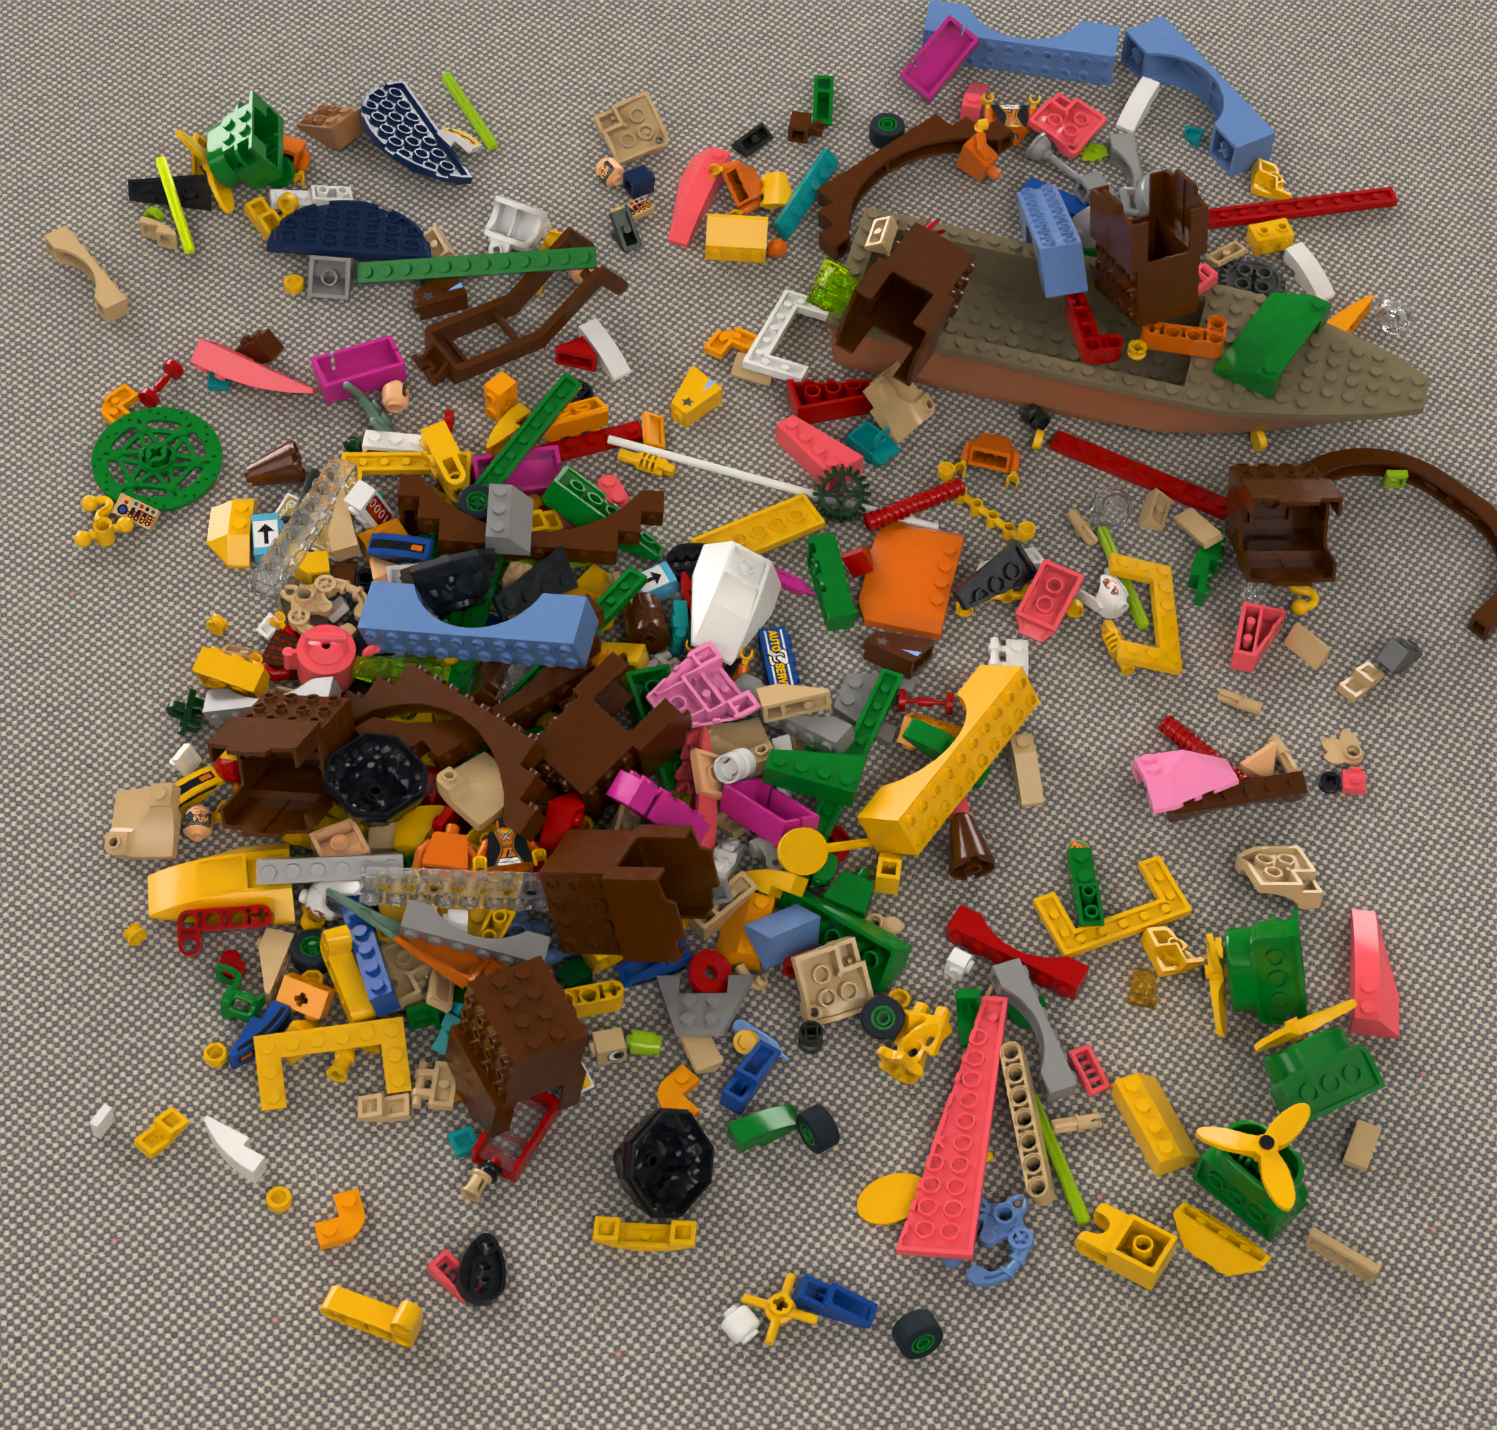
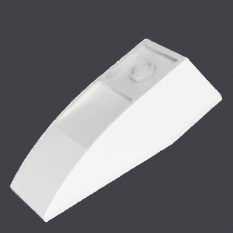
M734 541L703 545L692 574V646L697 648L711 641L723 656V662L730 666L740 655L741 648H746L758 633V629L762 628L773 613L782 585L772 561Z

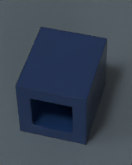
M645 165L623 173V188L633 200L654 192L655 176Z

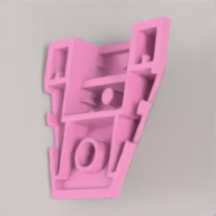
M711 641L691 650L687 654V658L680 665L677 664L673 668V672L666 679L663 678L646 696V700L653 709L664 698L681 713L688 709L691 712L692 718L691 728L742 719L761 709V705L751 692L746 690L742 693L722 668L723 656Z
M1187 750L1144 754L1141 757L1134 758L1131 767L1136 781H1143L1147 787L1148 802L1154 814L1184 807L1183 802L1193 798L1194 801H1199L1205 793L1213 791L1216 794L1239 784V779L1227 759Z

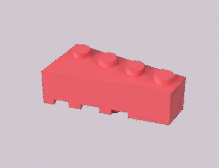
M791 415L776 424L775 441L820 485L822 481L817 477L820 475L826 478L827 476L824 474L825 469L830 474L833 473L831 470L833 465L837 468V471H839L840 464L844 465V471H847L850 465L853 466L852 474L857 469L862 474L864 456L795 415ZM839 476L833 478L827 484L825 489H835L839 481ZM845 476L846 483L852 480V478Z

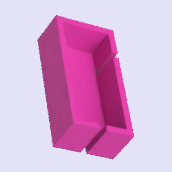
M949 15L915 55L913 62L910 61L900 73V81L930 104L979 46V38L967 28L963 31V25Z
M391 335L333 351L334 370H332L329 353L311 358L313 376L326 404L354 397L343 388V383L349 381L363 393L381 389L385 384L393 380L407 381L405 362Z
M558 445L533 448L505 484L523 489V493L527 496L537 494L542 497L552 481L562 471ZM492 454L472 456L474 483L492 462Z
M623 770L619 771L606 795L652 825H692L701 843L711 826L704 821L706 816L694 809L692 810L682 800L675 799L671 796L670 792L662 787H657L654 785L655 782L649 778L641 776L632 770L630 773Z
M761 778L724 784L719 810L727 814L730 819L742 824L744 828L756 833L759 838L773 844L775 848H778L781 838L792 829L807 827L817 831L819 815L778 789H772V785L762 783Z

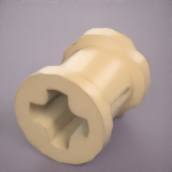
M474 1168L470 1173L471 1177L466 1186H462L460 1191L466 1199L478 1203L482 1199L481 1194L486 1185L492 1182V1178L485 1171Z

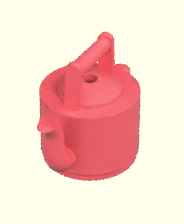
M325 624L305 631L298 640L297 648L285 647L282 650V654L284 656V668L286 670H297V675L302 685L313 678L333 676L343 693L352 684L356 673L367 671L372 666V656L379 653L381 648L375 645V643L369 645L363 650L361 658L356 659V646L352 636L338 626Z

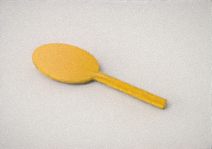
M801 827L790 830L781 838L777 848V855L780 864L786 871L791 874L804 876L819 871L826 863L828 853L873 847V844L869 838L827 843L818 831L812 828Z
M988 1151L987 1163L994 1160L993 1154ZM894 1173L873 1181L861 1192L857 1200L859 1216L864 1221L874 1225H891L908 1219L912 1200L914 1201L917 1186L922 1178L911 1173Z

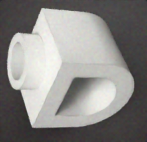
M448 909L447 913H443L442 918L449 924L467 933L468 909Z
M955 947L947 959L944 973L954 980L961 981L965 973L970 974L975 965V961L972 960L973 955Z

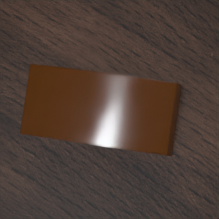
M357 561L335 562L332 576L338 579L349 580L355 586Z

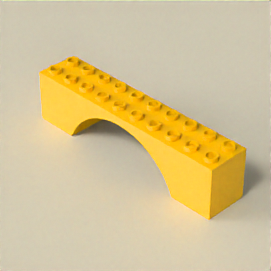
M980 665L956 694L967 715L964 726L955 741L937 759L918 772L899 781L881 786L858 814L857 819L877 852L886 851L895 854L918 856L1031 714L1040 700L1022 666Z

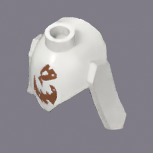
M1109 567L1104 569V575L1099 578L1100 588L1096 597L1080 589V592L1075 597L1093 611L1098 612L1102 617L1115 619L1128 609L1127 597L1129 594L1116 576L1109 575Z
M359 881L314 882L309 890L303 889L301 891L299 902L305 904L306 909L314 916L326 921H332L336 916L344 917L339 902L325 893L326 889L331 888L344 896H356L364 891V886Z

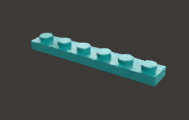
M829 148L822 150L773 222V227L783 240L789 238L818 196L817 189L826 184L838 166L839 162Z

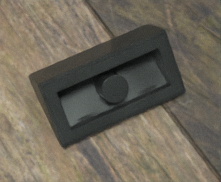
M761 122L736 140L731 147L747 158L774 137L764 123Z

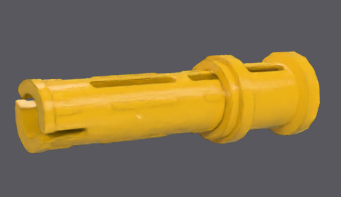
M356 1049L335 1051V1059L326 1070V1075L331 1080L346 1082L348 1078L347 1072L356 1060Z

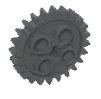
M1247 256L1246 261L1239 257L1238 262L1232 260L1231 265L1226 264V267L1222 269L1219 282L1220 285L1249 291L1252 272H1255L1253 293L1264 294L1268 298L1271 292H1285L1286 279L1282 278V272L1278 273L1279 267L1272 268V262L1265 264V259L1259 262L1257 257L1253 261Z

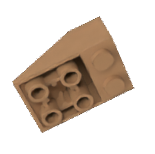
M322 104L316 108L315 112L305 115L302 121L296 124L298 128L332 149L343 148L365 132L360 119V109L350 108L349 106L341 107L339 105Z

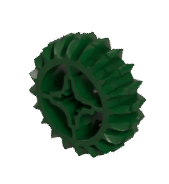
M840 464L839 471H837V468L833 465L831 466L833 473L830 474L825 469L824 474L827 477L823 478L820 475L817 477L822 483L821 485L814 483V487L820 489L819 492H812L813 496H819V499L813 502L814 504H822L817 510L818 512L826 510L823 515L824 518L832 514V522H835L837 516H839V522L844 523V516H847V520L852 522L851 514L859 518L860 514L857 510L860 509L862 512H865L866 509L861 505L863 503L870 504L869 500L864 499L865 496H871V492L864 491L865 488L870 487V484H862L866 476L863 475L858 478L860 470L857 469L854 474L851 473L853 466L849 465L847 471H844V465ZM839 476L837 487L833 490H825L827 484L833 478ZM845 476L852 478L859 490H849L846 485ZM842 487L845 488L844 491H847V493H853L852 495L843 496V500H840V497H837V495H831V493L840 492ZM825 497H833L837 500L838 512L829 507ZM852 497H859L856 505L852 509L845 511L847 500Z

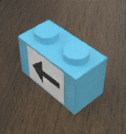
M278 513L251 515L256 564L282 562V554L286 553L285 540H281V534L285 533L284 521L279 520Z
M666 561L640 572L647 576L648 582L638 593H652L662 601L673 597L676 592H680L677 578Z

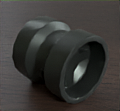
M1034 403L1025 408L1021 415V419L1026 424H1030L1031 429L1035 432L1037 428L1044 430L1051 420L1050 416L1045 412H1041V408Z
M810 1020L800 1026L798 1046L802 1052L814 1054L822 1048L824 1030L820 1023Z

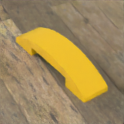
M595 1216L592 1240L602 1245L627 1250L653 1252L683 1250L695 1247L697 1221L672 1220L671 1225L629 1223L622 1222L621 1217Z

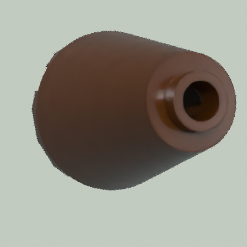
M288 441L247 465V470L244 471L247 483H252L253 486L304 482L306 471L305 467L302 466V457L295 441Z
M966 812L956 813L950 819L949 826L950 876L956 880H967V876L975 875V879L981 878L994 870L995 859L972 815Z

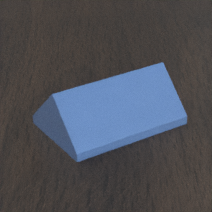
M794 904L743 926L764 970L782 963L786 957L818 947L821 916L799 904Z

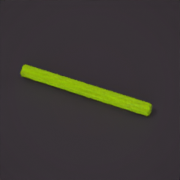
M450 72L443 73L442 81L488 150H496L498 148L497 140Z
M1099 526L1096 534L1107 559L1111 553L1119 554L1108 527ZM1117 577L1129 594L1127 603L1139 630H1146L1150 622L1132 581Z
M1035 1093L1048 1157L1079 1226L1086 1225L1090 1222V1215L1041 1101Z

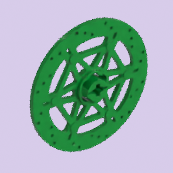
M153 407L131 412L110 424L101 433L94 445L91 466L97 485L115 503L121 492H124V494L150 507L166 512L187 506L210 490L221 472L223 453L221 443L215 431L198 416L176 408ZM164 422L181 427L178 430L149 428L148 424ZM131 429L136 430L137 433L121 449H112L122 435ZM154 434L167 435L169 437L164 441L159 442L154 436ZM191 434H195L201 440L206 456H196L188 440ZM144 436H148L153 443L146 445ZM178 438L174 447H170L169 444ZM137 440H140L142 449L128 450ZM182 444H185L190 455L178 453L177 451ZM124 456H138V459H131ZM177 459L190 461L184 463H176ZM109 462H118L126 479L124 484L119 485L114 480L109 471ZM125 463L137 466L132 475H129L124 465ZM173 469H186L177 479L174 478ZM194 469H202L199 477L191 485L183 490L178 488ZM141 471H144L146 473L144 476L136 480ZM168 473L171 482L167 483L162 475ZM155 476L161 484L144 482ZM136 489L166 491L167 495L148 497L133 492Z

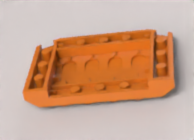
M894 521L891 525L887 524L886 527H883L875 535L871 550L874 571L865 574L858 599V609L862 614L863 624L940 640L965 535Z

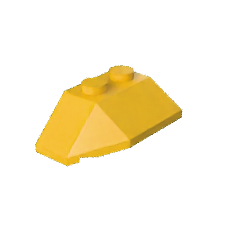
M235 498L211 508L207 545L224 562L227 568L250 569L253 549L251 515L257 514L258 498Z
M1186 1202L1177 1207L1173 1213L1184 1248L1195 1258L1210 1264L1219 1273L1233 1276L1261 1271L1272 1258L1264 1253L1253 1241L1212 1215L1198 1208L1191 1207Z

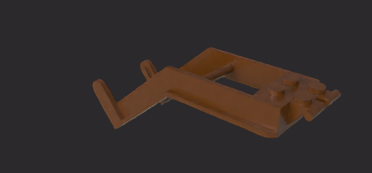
M568 226L548 250L595 247L591 240ZM603 265L600 268L596 266L592 272L588 269L582 270L580 276L583 282L538 331L520 338L505 319L516 315L554 274V272L526 273L508 294L427 326L425 330L426 350L423 355L418 357L417 354H413L411 358L421 371H424L425 376L433 386L444 382L447 377L450 378L454 385L545 348L601 285L611 292L620 295L627 290L628 282ZM496 322L512 341L470 359H467L453 342L454 339Z

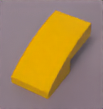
M170 1107L153 1119L152 1127L134 1139L133 1146L152 1160L189 1125V1120L174 1107Z

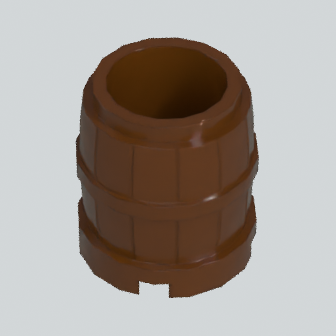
M648 592L637 593L622 609L626 643L645 644L649 655H653L663 651L670 643L669 638L671 634L667 626L666 612L660 599L654 594Z

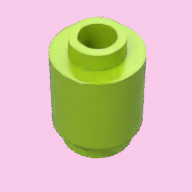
M633 1029V1034L627 1035L626 1047L630 1049V1054L650 1057L660 1055L662 1036L657 1035V1032Z

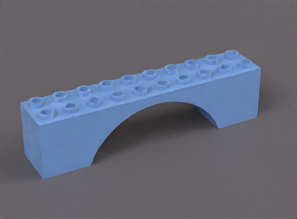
M930 0L924 26L922 47L944 20L951 15L963 25V31L967 28L979 38V46L964 62L963 65L1111 86L1120 26L1081 21L1072 30L1058 36L1044 39H1024L1004 35L987 27L973 15L968 5Z
M1161 16L1125 31L1121 61L1139 80L1144 76L1157 82L1186 90L1202 100L1212 111L1216 122L1213 127L1208 153L1230 177L1250 170L1258 158L1266 161L1270 160L1276 132L1230 86L1227 80L1206 61L1205 57L1184 38L1171 22L1164 16Z
M1045 184L1039 189L1024 188L1021 192H1016L1024 242L1032 243L1034 246L1041 286L1046 298L1088 291L1082 241L1057 186Z
M372 581L357 628L368 646L375 643V645L381 648V651L377 654L394 653L399 656L408 654L418 657L433 656L440 659L458 658L463 661L472 659L482 662L497 661L504 664L522 663L527 666L536 664L547 667L561 666L576 669L586 668L599 620L587 596L543 593L528 609L505 622L480 628L457 627L442 622L431 615L414 584Z

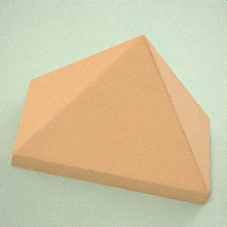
M375 557L369 559L373 580L388 582L386 566L398 564Z
M1272 741L1240 762L1238 771H1243L1244 775L1249 776V779L1272 776L1277 743Z

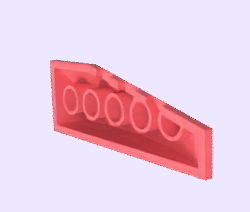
M710 147L692 157L678 183L668 238L669 243L688 247L724 181L722 172L715 179H709V176L714 172L706 170L713 163L721 166L723 163L730 162L729 151Z
M200 338L190 362L196 364V369L205 373L208 370L215 373L214 377L223 381L230 379L248 386L288 393L318 394L319 392L318 389L299 380L290 379L288 375L282 372L270 370L271 367L255 362L254 359L212 340Z
M705 725L686 733L685 744L680 755L682 764L676 770L674 777L677 780L676 787L670 793L675 799L678 798L688 804V807L692 810L694 809L706 816L704 821L711 826L700 845L711 849L713 854L716 846L717 800L696 794L690 758V750L694 748L712 753L709 733Z
M1352 909L1350 1000L1355 999L1357 1006L1350 1010L1349 1033L1398 1039L1399 993L1376 912Z

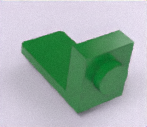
M980 988L955 990L960 1047L968 1046V1039L974 1028V1022L981 1005Z

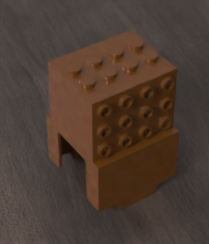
M1168 169L1150 173L1149 212L1147 215L1133 219L1126 217L1123 204L1115 195L1113 196L1109 192V185L1090 189V236L1096 241L1095 247L1097 251V261L1095 262L1097 279L1095 280V286L1097 291L1101 292L1136 328L1156 324L1167 319H1175L1178 316L1197 311L1199 302L1198 284L1200 283L1199 265L1201 263L1199 255L1207 253L1209 206L1198 195L1197 184L1180 169H1176L1175 173Z
M917 222L914 223L911 229L906 228L901 237L902 241L895 243L891 255L887 254L884 259L877 258L856 286L849 304L843 312L835 335L837 338L835 345L853 354L872 327H876L912 347L909 355L893 375V378L909 387L933 355L941 332L945 330L949 323L948 318L955 316L959 308L956 304H959L964 295L961 291L966 288L970 280L967 276L971 275L975 267L972 264L975 258L973 253Z
M1239 463L1236 466H1229L1224 532L1237 554L1236 563L1246 582L1270 583L1273 586H1313V583L1335 581L1337 562L1326 544L1329 510L1331 505L1337 516H1341L1343 497L1332 480L1324 479L1314 464L1302 463L1301 466H1293L1289 463H1281L1279 466H1271L1267 463H1260L1258 466H1249L1248 464Z
M612 651L572 690L574 701H569L563 708V712L558 717H553L547 723V728L542 733L535 734V736L542 740L540 745L547 750L535 768L536 771L542 774L540 779L547 784L546 790L556 787L559 796L571 791L576 793L585 805L583 814L595 822L602 818L605 813L604 810L610 804L615 805L617 803L606 793L620 770L630 773L632 770L641 776L651 778L685 744L686 733L692 727L691 712L687 709L684 713H681L666 698L631 731H626L613 719L633 699V696L622 687V678L629 670V662L624 652L618 656Z
M266 692L242 717H231L207 743L211 762H215L225 750L227 755L237 756L241 785L220 808L223 828L241 830L242 836L281 838L286 834H310L334 806L331 796L323 787L327 757L356 739L350 698H342L338 695L323 697L317 694L305 696L297 695L296 693L276 694L275 692Z
M638 825L635 830L569 829L538 872L562 953L622 955L624 961L679 963L686 952V947H678V942L686 938L682 919H707L714 908L712 888L719 887L720 885L712 851L700 845L692 825Z
M540 955L468 982L467 990L464 994L465 1000L462 1007L461 1020L450 1028L445 1060L454 1076L456 1090L474 1122H479L488 1138L510 1130L515 1105L518 1102L556 1087L559 1090L561 1089L558 1111L578 1104L586 1076V1071L581 1063L589 1035L586 1026L578 1020L574 1005L572 1003L569 1004L563 986L557 983L553 977V970L550 964L545 963Z

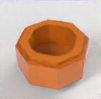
M782 239L771 240L767 244L768 255L772 258H782L787 254L786 242Z

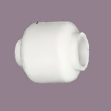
M734 1304L722 1314L725 1319L721 1323V1328L735 1344L741 1342L745 1345L760 1332L757 1329L760 1325L758 1318L746 1305L737 1308Z

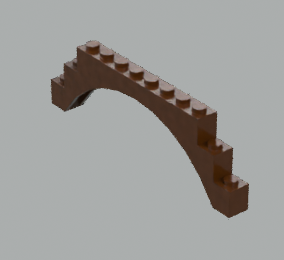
M935 114L874 154L866 157L863 161L852 166L841 175L836 176L830 182L822 185L817 189L818 204L823 207L818 211L819 227L823 229L819 233V248L835 261L850 252L849 229L852 216L860 200L869 189L887 174L908 163L936 155L961 153L963 145L973 135L978 133L974 129L976 123L965 117L954 125H950ZM998 119L989 124L988 130L983 131L986 133L987 144L997 155L1013 146V131Z
M399 475L398 509L418 510V531L428 533L439 532L438 554L451 555L474 549H485L486 522L479 521L456 509L440 497L423 476ZM642 490L623 508L601 520L581 527L559 531L532 532L530 556L498 554V557L540 561L558 546L562 545L569 562L616 565L618 544L640 545L641 524L649 526L663 525L665 491Z
M587 593L584 596H587L599 620L596 629L598 630L601 626L605 625L603 609ZM595 633L586 668L569 669L561 666H546L527 686L507 700L490 707L494 710L492 714L496 716L497 713H500L510 720L509 725L512 726L513 723H516L520 726L526 721L532 720L543 711L552 708L560 701L573 695L572 690L595 669V665L590 658L595 657L601 652L599 637ZM372 717L354 728L356 738L365 732L396 735L419 758L427 754L440 771L449 766L452 767L458 761L474 754L477 750L487 745L486 741L473 726L459 719L422 723L399 722Z
M409 663L397 682L390 678L385 681L378 676L366 695L359 691L356 695L349 690L346 691L342 698H350L354 728L372 717L387 719L408 713H436L457 718L473 726L491 748L500 770L504 791L503 824L529 842L533 841L547 820L540 813L542 808L534 804L547 786L540 779L542 774L535 770L547 751L540 745L541 739L532 733L528 736L525 735L526 730L516 723H513L512 726L509 725L510 720L500 713L494 716L492 714L494 710L483 703L478 706L476 704L478 700L467 693L465 696H462V690L453 684H450L449 687L446 686L447 681L437 674L433 677L430 676L431 671L422 665H419L417 668Z

